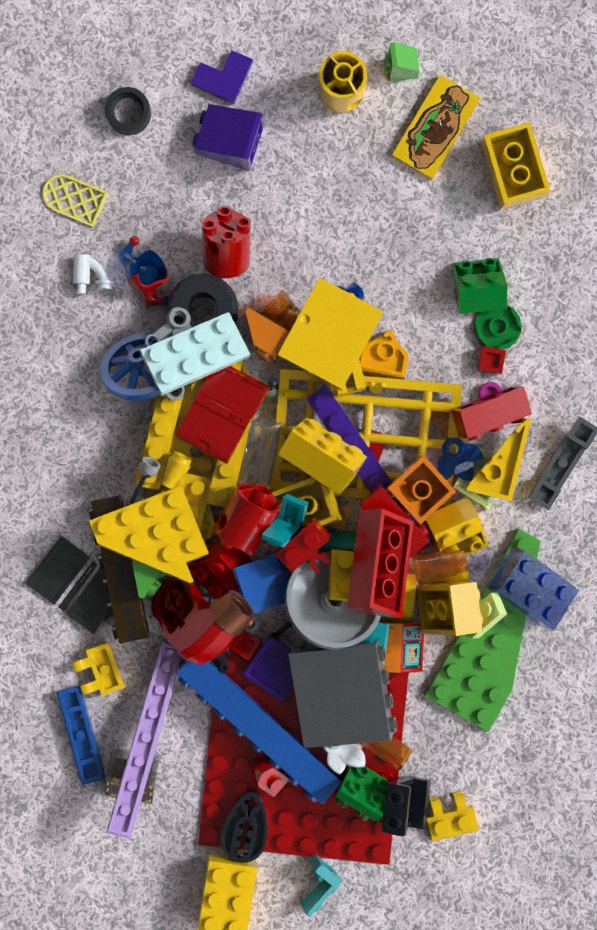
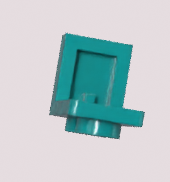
M286 494L282 498L281 509L277 519L263 532L262 539L268 541L273 546L285 547L302 528L308 502Z

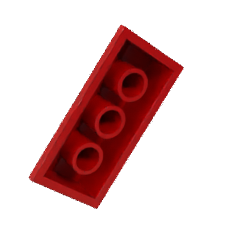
M384 509L359 511L347 601L348 609L364 614L402 618L413 521Z

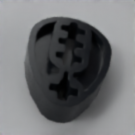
M246 791L235 802L222 828L220 836L222 850L230 859L236 862L247 863L257 859L266 846L268 819L266 807L261 795L257 791ZM250 796H253L258 805H253L250 814H248V803L244 801L249 800ZM245 820L250 821V826H253V829L249 828L247 831V837L251 839L250 841L247 840L244 845V849L248 850V852H243L242 856H239L238 851L234 850V848H239L240 839L237 836H241L243 832V827L239 826V824H244Z

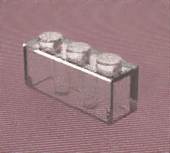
M264 418L251 420L239 484L246 483L254 486L255 484H261L270 489L282 428L281 422Z

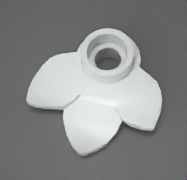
M366 743L324 746L323 749L328 754V766L339 775L343 772L346 765L359 768L364 767L365 755L360 748Z

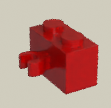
M314 517L296 533L285 547H280L275 555L291 572L295 571L307 559L310 560L311 569L318 572L320 568L316 565L315 561L322 559L327 564L329 563V558L326 554L317 550L329 541L331 535Z

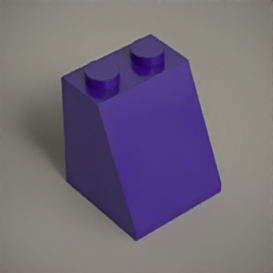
M208 104L207 110H203L200 116L199 124L202 125L200 132L195 133L192 142L196 155L250 171L264 128L263 114Z

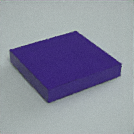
M270 634L243 672V675L282 702L294 685L289 660V653L292 649Z

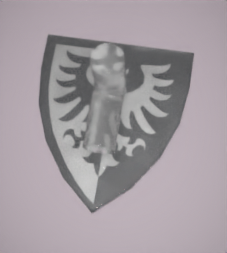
M435 184V200L439 217L446 229L458 239L468 231L478 216L481 208L483 186Z

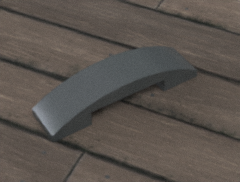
M580 416L577 418L536 481L528 496L529 499L549 511L570 473L597 435V427Z

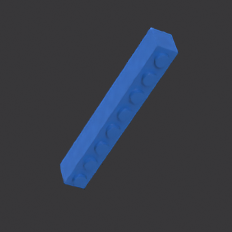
M187 661L177 672L180 676L178 680L188 689L191 686L197 691L196 697L205 705L210 703L215 708L214 713L223 721L228 719L234 725L232 729L239 736L244 737L246 735L252 741L250 745L258 753H266L270 757L268 761L276 769L282 768L288 773L286 777L295 786L300 784L305 788V794L313 802L318 800L323 804L342 783L339 775L330 769L310 749L304 748V744L232 679L221 672L213 662L209 661L200 666Z

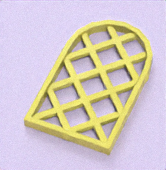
M60 174L48 179L42 194L47 206L56 213L94 227L108 192L74 177ZM59 178L62 185L54 188L51 181ZM63 178H67L72 181L64 183ZM74 183L77 191L69 194L66 186ZM77 183H80L87 187L79 189ZM50 185L51 189L46 191L47 186ZM63 188L66 196L58 198L55 191ZM92 189L101 192V194L94 196ZM89 190L92 197L84 200L81 193ZM52 192L55 200L48 203L46 194ZM78 194L81 202L73 205L70 197ZM103 197L100 205L98 206L96 199ZM68 199L70 206L62 209L59 201ZM94 201L96 208L88 211L86 203ZM57 203L59 210L51 205ZM83 205L85 213L77 216L75 208ZM72 209L74 216L65 212ZM96 212L95 217L92 221L90 214ZM87 216L90 223L79 218Z

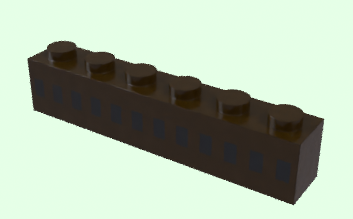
M118 495L91 501L92 507L88 508L90 520L124 508L122 496ZM100 546L101 554L98 555L100 568L105 570L106 578H103V586L105 592H109L111 601L107 602L109 615L114 616L115 625H112L114 639H118L119 644L151 637L144 602L138 595L132 564L133 560Z

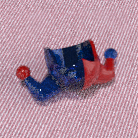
M132 236L129 239V243L118 255L120 262L126 268V279L133 289L139 291L142 299L148 306H167L169 296L159 298L155 295L156 288L165 283L169 278L166 265L153 250H146L134 256L132 254L133 248L140 243V240L137 236Z

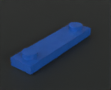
M80 684L57 691V696L81 785L103 780L106 778Z

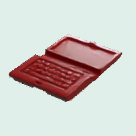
M232 366L208 375L177 430L175 437L228 464L245 433V429L250 420L254 418L270 386Z

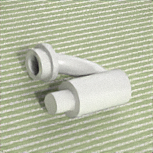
M74 255L73 284L76 285V294H86V285H90V269L99 278L96 281L98 290H112L114 282L109 281L99 262L89 255Z

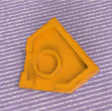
M391 329L372 342L367 343L360 356L362 372L369 373L368 376L405 379L409 355L398 343Z

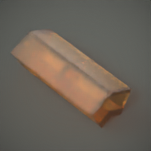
M392 736L391 741L360 743V745L399 771L413 752L412 748Z

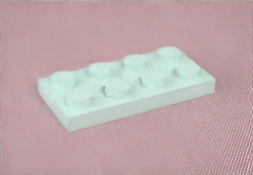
M229 312L140 350V354L161 396L250 357V353Z

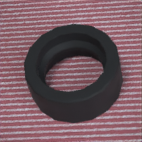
M118 88L106 100V118L111 127L118 133L128 136L136 135L145 130L150 123L152 114L149 101L144 93L137 88ZM123 98H133L142 106V115L134 124H122L115 117V106Z

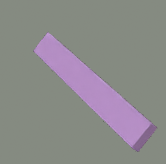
M161 641L106 833L131 839L182 656L169 642Z

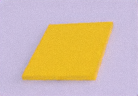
M319 277L278 356L301 367L309 374H314L343 390L384 312L355 297L353 293H348Z

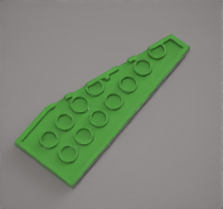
M520 529L515 534L481 595L483 600L490 593H499L507 615L480 638H471L470 634L459 635L425 694L429 699L487 732L491 729L513 688L540 546V540Z

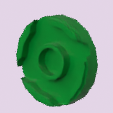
M507 306V309L479 312L474 324L476 338L483 346L501 350L508 349L515 344L522 329L520 316L510 306Z

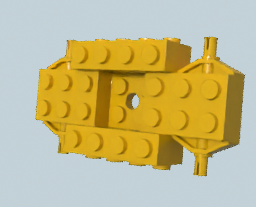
M243 362L231 365L248 375L246 365ZM207 376L185 385L184 395L178 401L168 400L165 394L162 396L158 395L155 398L153 418L149 421L147 428V441L143 444L141 451L142 458L151 457L161 465L158 473L154 477L146 478L142 486L157 490L158 492L155 495L171 490L160 483L169 455H173L174 451H177L192 460L190 463L191 468L174 488L182 486L205 543L212 535H218L214 530L216 523L211 504L225 507L238 486V482L244 481L246 468L242 467L244 458L249 459L252 450V445L248 444L250 435L255 436L258 422L254 421V416L245 429V433L228 464L205 452L200 458L192 457L190 453L192 445L175 437ZM139 466L135 474V485H138L142 477L139 472Z

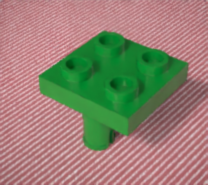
M349 766L336 794L335 801L338 805L344 801L341 807L346 808L350 805L355 808L356 815L359 818L364 814L362 820L366 821L371 818L378 823L383 817L386 784L390 781L366 766L360 768Z

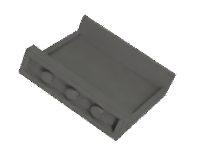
M379 638L375 639L373 643L357 644L337 650L324 648L304 650L303 646L293 647L290 651L289 660L304 748L391 741L394 732L397 731L395 717L391 716L390 708H393L392 694H388L387 691L389 673L388 670H384L383 661L386 659L384 646H380Z

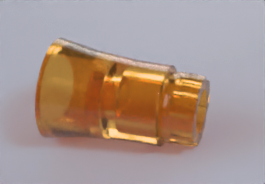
M282 289L260 314L290 332L301 310Z
M464 549L416 553L413 556L414 571L419 586L469 571Z

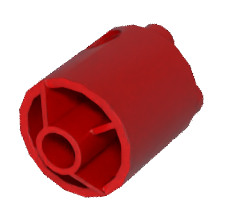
M222 206L204 219L202 222L203 265L205 270L211 275L229 279L240 276L249 268L251 221L249 218L245 217L242 213L231 210L228 206Z
M246 483L239 484L214 526V530L221 538V545L227 549L237 548L248 555H254L263 540V532L273 523L281 509L280 504L272 492L261 484H255V486Z

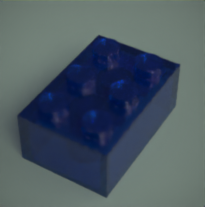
M516 548L511 549L487 587L493 593H499L500 598L535 623L553 631L579 592V589L528 552Z

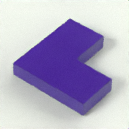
M231 50L222 71L200 62L191 86L235 104L253 64V59Z

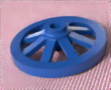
M144 332L127 336L112 345L105 353L100 365V374L106 389L111 394L128 401H142L160 395L151 374L146 373L143 368L144 360L140 354V350L146 348V337L154 333ZM150 338L148 340L149 345H153L157 343V341L154 338ZM144 344L141 348H134V346ZM125 350L128 352L127 356L118 357ZM123 365L115 374L110 376L112 366ZM130 371L127 388L116 384ZM144 375L150 386L136 389L138 376Z

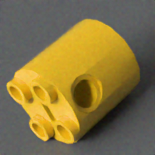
M337 51L330 54L322 62L319 70V96L322 103L335 113H344L354 110L362 102L367 83V69L363 60L349 51Z

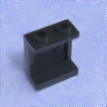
M406 776L387 782L382 833L404 837L407 834L408 827L426 829L431 780Z

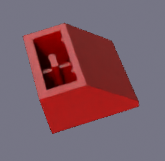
M217 540L207 547L208 555L187 564L194 577L199 580L214 599H218L229 590L240 593L233 568L253 562L242 550L225 548L221 545V540Z

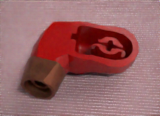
M172 576L162 583L152 600L151 611L159 622L165 638L183 659L200 666L221 656L229 648L234 638L244 628L250 627L254 621L252 607L236 591L229 590L209 604L205 601L194 583L188 584Z

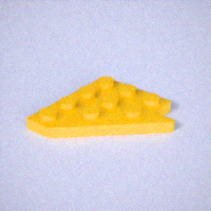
M182 486L89 521L99 546L188 584L194 581L186 563L209 554Z

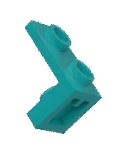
M316 854L309 862L314 869L312 871L313 875L320 882L301 902L305 914L309 917L321 908L326 898L334 893L342 882L336 870Z

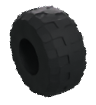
M206 273L190 275L178 282L169 295L167 314L176 307L184 308L189 313L190 305L194 300L200 297H208L217 304V312L214 318L229 312L235 325L237 324L239 306L236 295L232 288L217 276ZM179 316L174 318V322L177 324L183 322ZM192 319L190 321L191 327H195L199 324H202L195 322Z

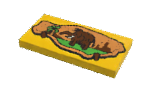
M439 75L396 147L392 157L433 180L481 98L446 77Z

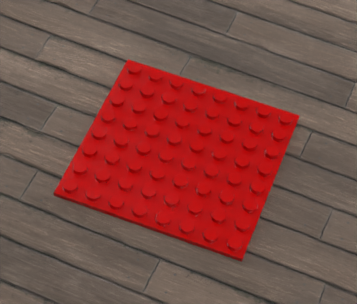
M226 653L230 669L225 674L303 743L294 685L281 702L243 675L249 663H246L235 654ZM218 659L217 667L220 669V661ZM388 672L389 685H387L388 694H392L393 708H390L391 716L395 717L397 731L394 732L391 741L366 743L360 748L365 755V766L388 781L396 780L399 776L409 672ZM212 708L198 845L221 847L220 836L230 809L246 791L254 790L262 797L268 819L267 840L263 852L313 857L316 854L320 858L390 865L393 835L382 833L383 817L378 823L371 818L365 821L362 820L364 814L359 818L356 815V809L352 806L341 807L344 801L338 805L335 797L340 785L323 804L318 800L316 802L310 800L305 794V788L300 784L295 786L290 781L284 785L275 797L271 796L259 788L252 777L253 761H268L270 757L264 752L258 753L250 745L252 741L246 735L244 737L239 736L232 729L234 725L228 719L225 721L220 719L214 713L215 708ZM323 747L308 748L328 766V754L324 751ZM347 765L339 775L342 781L349 767ZM280 768V770H281L282 772H284L286 775H288V773H287L286 771H284L282 768ZM250 796L249 800L244 801L248 803V814H250L253 805H258L253 796ZM245 820L244 824H239V826L243 827V832L241 836H237L240 839L239 848L234 849L245 850V842L251 839L247 837V831L249 828L253 829V826L249 824L250 821Z

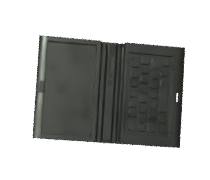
M61 536L26 584L55 605L90 557ZM92 561L58 606L61 610H65L96 568L97 563ZM99 568L66 613L94 635H96L110 616L107 602L111 601L109 592H105L103 586V578H106L104 568Z

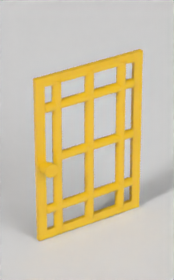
M280 370L270 490L277 491L297 483L281 481V472L300 473V481L310 478L309 474L292 463L282 462L283 457L278 455L284 444V436L289 435L295 428V426H285L288 398L306 400V397L317 391L318 382H327L314 374H309L307 371ZM364 376L365 384L369 386L372 393H380L383 387L423 391L422 400L355 394L337 397L336 393H332L338 403L364 405L362 432H359L368 447L370 442L418 447L417 457L422 455L426 457L427 448L446 449L444 478L453 487L458 432L451 409L461 405V384ZM289 379L308 381V390L289 389ZM433 392L452 393L451 403L432 401ZM307 401L305 418L315 420V412ZM382 406L421 410L419 437L371 433L373 407ZM431 411L450 412L447 440L428 438ZM386 472L392 482L400 474L397 472ZM356 474V488L346 487L340 495L334 492V495L365 498L370 492L366 489L358 474ZM452 496L442 505L448 506L452 504Z

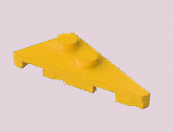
M524 418L466 486L465 491L512 502L531 419Z

